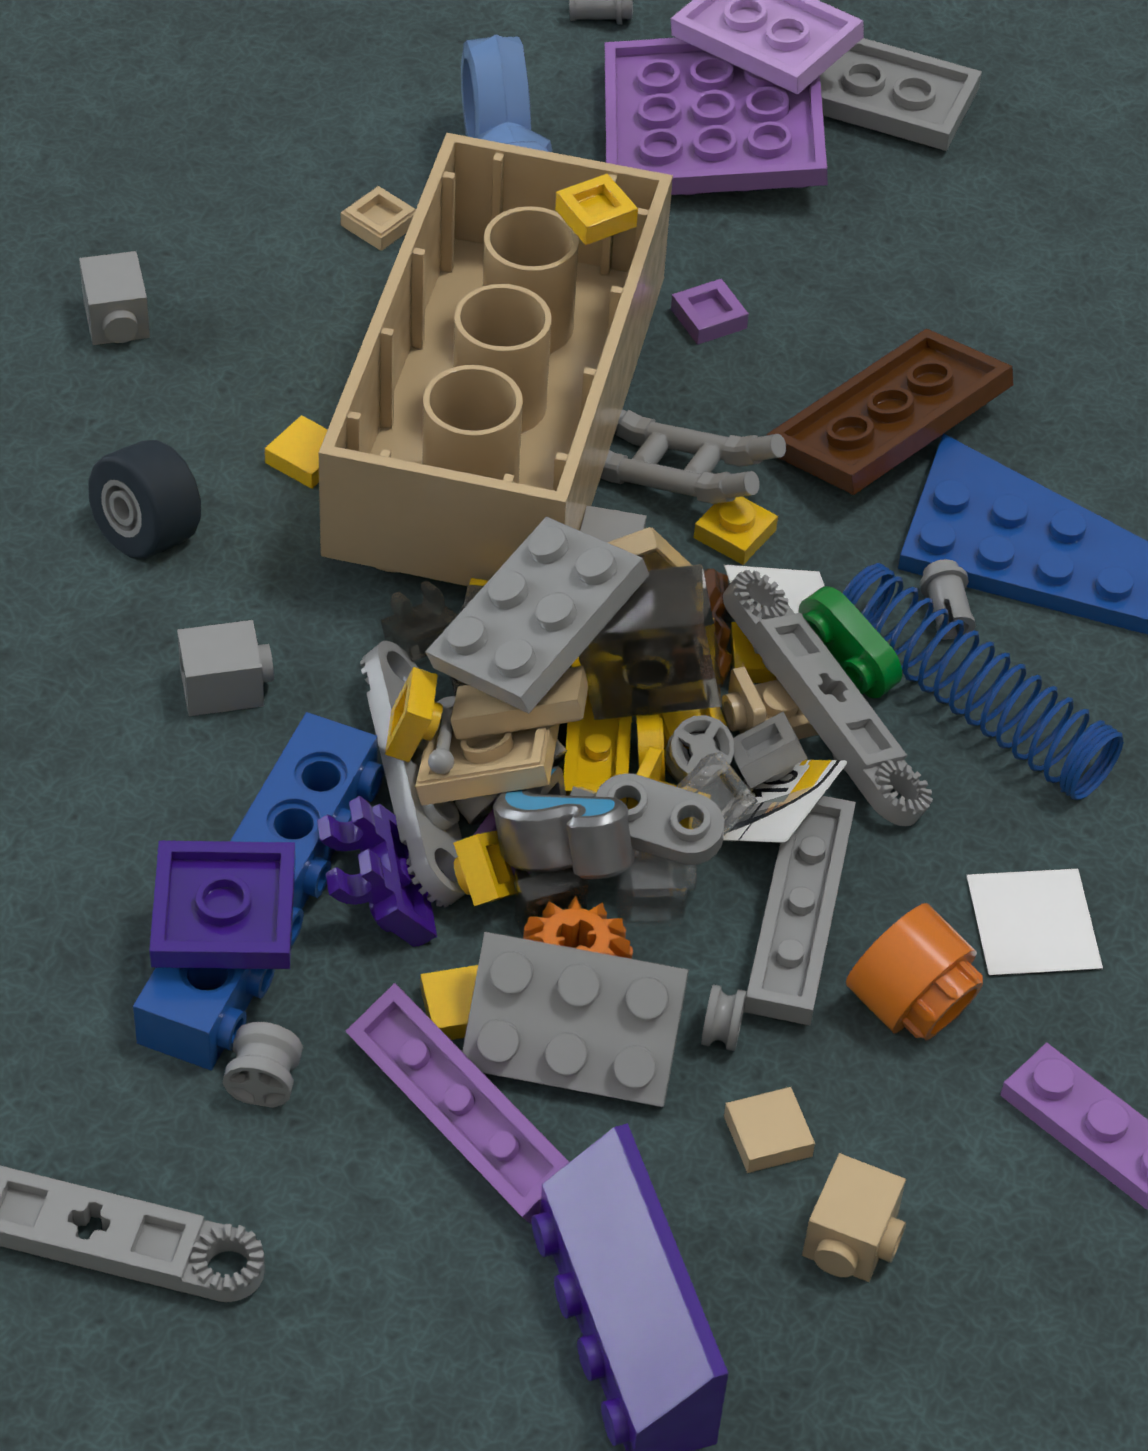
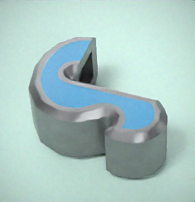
M559 766L552 767L549 785L499 793L493 805L500 853L505 861L516 869L534 873L554 872L573 867L574 874L583 879H600L613 877L624 872L635 860V854L631 845L627 806L615 797L566 796L563 771Z

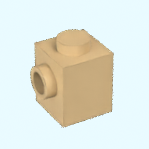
M839 1153L809 1219L802 1256L814 1260L822 1270L837 1277L855 1276L869 1282L879 1258L891 1263L901 1242L906 1222L897 1219L906 1179Z

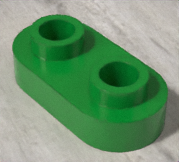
M824 586L801 601L798 613L803 615L861 694H865L869 698H879L899 684L902 679V666L897 654L843 593L833 587Z

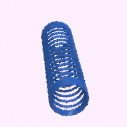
M876 563L867 566L846 586L843 594L855 606L866 589L881 577L876 592L861 612L879 633L897 603L907 594H914L905 615L883 637L886 641L891 639L889 645L893 650L898 636L910 617L922 605L929 604L927 613L920 626L902 646L894 650L897 655L906 650L903 665H901L906 680L918 681L921 691L927 693L934 692L937 702L942 704L949 703L952 713L957 715L965 714L967 724L972 726L980 725L983 736H996L998 746L1001 748L1012 747V753L1016 759L1024 760L1028 758L1030 770H1043L1047 782L1055 783L1060 781L1061 792L1066 793V796H1071L1072 800H1080L1088 796L1108 776L1116 764L1124 744L1122 733L1117 732V729H1113L1111 725H1105V721L1102 720L1096 721L1086 729L1090 719L1089 709H1081L1069 719L1074 708L1073 698H1064L1055 705L1058 697L1057 687L1055 686L1048 687L1039 694L1042 686L1040 675L1031 676L1024 681L1026 676L1025 664H1017L1009 669L1011 663L1010 653H1001L993 658L995 654L994 642H985L978 647L980 641L978 631H970L963 635V620H954L948 624L949 615L947 609H939L932 613L934 609L933 600L931 598H924L917 602L919 598L917 588L910 587L902 591V577H895L894 571L889 570L883 564ZM896 582H898L899 585H898L896 594H895V596L893 597L891 603L889 604V602H890V600H891V597H892V595H893V593H894V590H895V584H896ZM943 614L942 624L934 638L917 657L909 661L912 650L921 634L937 616ZM959 625L957 636L950 648L933 667L924 672L935 647L948 631ZM975 636L972 647L965 659L947 679L940 683L943 672L952 656L968 638ZM990 647L987 659L981 669L962 690L956 693L967 668L984 649ZM1006 658L1003 669L995 682L972 704L974 695L988 672L1000 660ZM922 660L919 675H910L908 668ZM1021 669L1018 681L1012 691L993 712L987 715L993 700L1004 683L1016 671ZM938 670L934 686H925L923 679ZM954 680L949 698L940 697L939 690ZM1037 681L1035 689L1026 704L1015 717L1004 725L1006 717L1015 701L1032 682ZM970 690L965 708H956L954 701ZM1053 692L1044 712L1020 736L1022 728L1032 711L1047 694ZM986 701L981 719L977 721L972 720L970 712ZM1069 703L1059 724L1036 747L1041 734L1052 717L1062 706ZM1003 710L997 724V730L993 732L987 731L985 723ZM1085 714L1075 735L1052 758L1058 744L1070 726ZM1019 721L1012 742H1003L1001 734ZM1036 731L1028 753L1024 755L1018 753L1017 745ZM1052 742L1044 764L1040 766L1034 765L1033 756ZM1103 747L1100 755L1098 756L1094 764L1080 779L1084 769L1086 768L1090 760ZM1070 751L1061 770V775L1051 777L1049 768Z

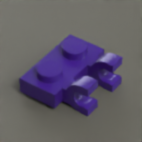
M358 796L349 802L352 821L339 822L328 814L317 820L320 841L326 846L337 851L360 849V854H358L360 874L349 875L337 867L326 873L330 896L345 904L356 905L369 902V908L376 923L384 931L393 932L413 947L421 946L437 937L432 905L427 900L428 892L422 895L418 891L422 885L420 883L414 885L411 880L415 875L409 874L407 870L410 867L407 865V859L409 858L408 847L401 843L396 816L381 804L372 808L365 799Z

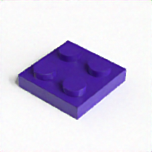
M159 840L149 949L151 967L290 969L296 864L295 842Z

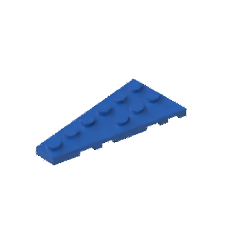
M943 433L900 554L898 569L923 575L924 569L929 564L943 559L953 560L966 571L969 581L967 584L968 588L1148 635V541Z

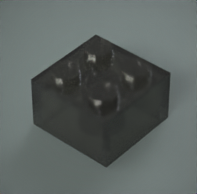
M702 564L648 570L650 575L580 654L579 661L580 665L584 667L588 681L587 692L594 720L721 707L719 645Z

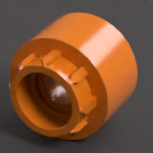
M924 903L901 917L870 946L850 971L845 984L894 1034L905 1027L915 1038L929 1040L967 1008L980 992L983 986V977L971 965L977 955L976 950L928 903Z

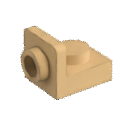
M744 666L731 669L728 694L722 696L723 716L730 731L739 730L740 734L773 716L784 712L798 739L818 735L778 679L754 685Z

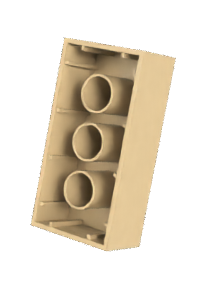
M446 133L318 453L322 557L371 566L387 572H401L469 586L471 578L490 580L545 517L580 531L586 506L592 505L664 280L673 175ZM608 173L638 208L637 227L585 245L555 210L556 191Z

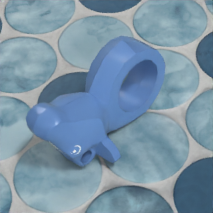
M494 35L490 38L466 40L463 44L461 61V94L466 136L552 152L551 141L531 131L529 83L523 44L520 38Z

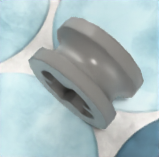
M713 984L706 1011L701 1045L710 1046L713 1041L720 1040L725 1043L726 1050H736L747 991L738 989L735 994L727 995L722 991V986Z

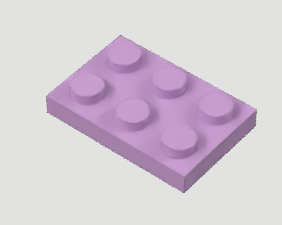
M692 0L671 18L672 36L797 95L864 38L863 20L819 0Z

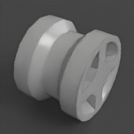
M707 715L690 717L676 728L673 735L667 741L664 750L665 766L670 776L679 784L692 788L705 787L714 783L731 763L735 752L734 738L728 727L719 719ZM684 746L689 747L691 758L688 755L687 748H685ZM707 759L713 762L711 763L709 761H706L704 763H699L700 761H705Z
M251 1022L242 1025L237 1030L233 1042V1051L236 1058L227 1064L223 1077V1085L226 1091L243 1103L272 1108L285 1104L290 1099L294 1082L290 1071L299 1065L303 1045L300 1039L290 1030L268 1022Z

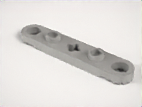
M750 570L739 572L724 591L723 602L728 613L762 657L765 667L776 676L833 753L834 760L847 761L843 770L847 772L873 809L893 824L900 826L915 824L930 807L933 800L930 797L932 795L931 789H925L928 786L927 781H920L921 774L918 771L914 773L912 767L904 760L907 757L905 751L801 613H794L789 607L788 598H783L785 595L784 590H776L779 585L775 581L772 584L768 583L770 577L765 574L760 578V572L754 570L753 573ZM754 601L758 602L756 606L752 605ZM899 793L902 795L899 799L895 798Z
M382 641L363 656L360 664L363 667L361 669L362 674L368 676L365 681L367 684H370L371 690L366 694L391 802L396 816L401 843L407 845L409 851L407 865L410 867L407 870L409 874L415 875L411 879L414 885L419 883L422 885L418 891L422 895L428 892V901H435L436 906L441 907L444 905V907H448L465 895L454 871V859L458 856L453 842L462 840L458 824L459 812L453 801L421 806L415 786L426 740L422 739L410 762L385 755L391 709L412 668L418 667L410 655L400 646L390 641Z
M0 1166L1 1247L220 1302H234L244 1299L254 1293L262 1283L265 1274L262 1244L260 1240L256 1239V1235L252 1231H245L243 1226L239 1225L238 1228L232 1227V1224L223 1225L207 1221L201 1215ZM91 1217L101 1219L103 1231L94 1230L89 1239L79 1238L77 1226H86ZM226 1251L240 1253L248 1260L247 1268H242L241 1274H238V1272L233 1273L234 1277L229 1278V1274H225L224 1278L218 1272L213 1274L211 1267L208 1269V1264L214 1256Z

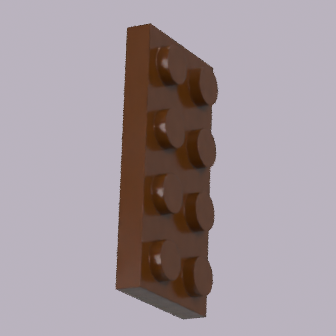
M926 328L766 435L780 434L784 438L786 452L779 459L855 495L1014 385L1013 366Z

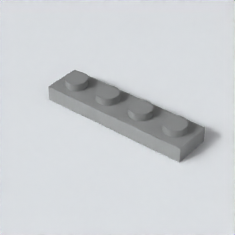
M822 796L788 841L780 843L747 990L744 1012L811 1025L856 802Z

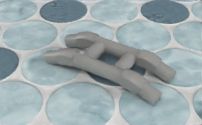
M622 409L615 430L617 432L616 436L641 447L632 459H629L627 455L617 454L609 450L600 478L618 484L627 482L697 497L698 501L711 504L730 502L736 499V497L755 495L759 490V479L753 471L735 474L730 472L711 473L718 462L724 460L725 464L741 467L760 464L763 460L784 456L786 442L780 434L757 437V435L745 437L716 435L657 423L655 419L645 418L631 410L627 412ZM668 449L695 454L684 470L657 465Z

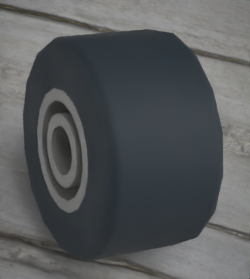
M143 440L107 454L93 465L88 479V499L93 517L103 536L128 557L148 558L186 541L196 533L201 520L200 493L196 479L188 464L173 447L159 440Z

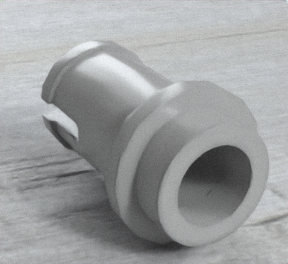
M569 0L570 21L616 20L617 25H622V20L633 19V0Z
M943 559L929 564L923 571V577L920 581L922 594L926 598L933 600V613L939 609L948 610V624L954 620H963V635L974 631L976 623L971 614L965 592L969 582L966 571L953 560ZM943 614L935 618L936 631L939 630L942 624ZM956 626L948 631L942 639H955L957 636Z

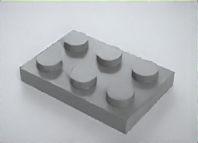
M863 38L820 75L823 116L947 151L979 90L982 71Z
M545 517L425 652L434 669L529 714L650 574L642 557L549 517Z
M484 932L462 1052L482 1073L664 1107L689 969Z

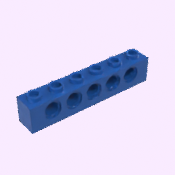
M308 712L303 716L230 840L232 842H295L296 864L291 946L299 935L304 917L303 907L309 896L318 898L326 887V873L331 870L330 859L335 852L334 849L320 841L317 820L328 814L339 822L352 821L349 802L358 796L372 802L379 792L384 776V767L378 763L377 735ZM156 967L133 1005L137 1044L212 1071L224 1049L233 1050L236 1032L242 1025L246 1024L247 1015L245 1010L253 996L261 999L267 993L275 969ZM213 988L214 990H207V991H206V990H203V989Z

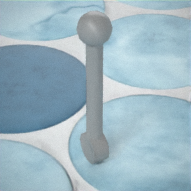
M456 696L445 697L437 702L443 705L437 748L428 758L429 767L437 774L448 773L454 765V757L449 750L453 729L450 720Z

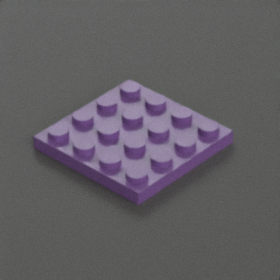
M679 38L605 42L606 163L673 175L671 195L828 185L820 76L797 95Z

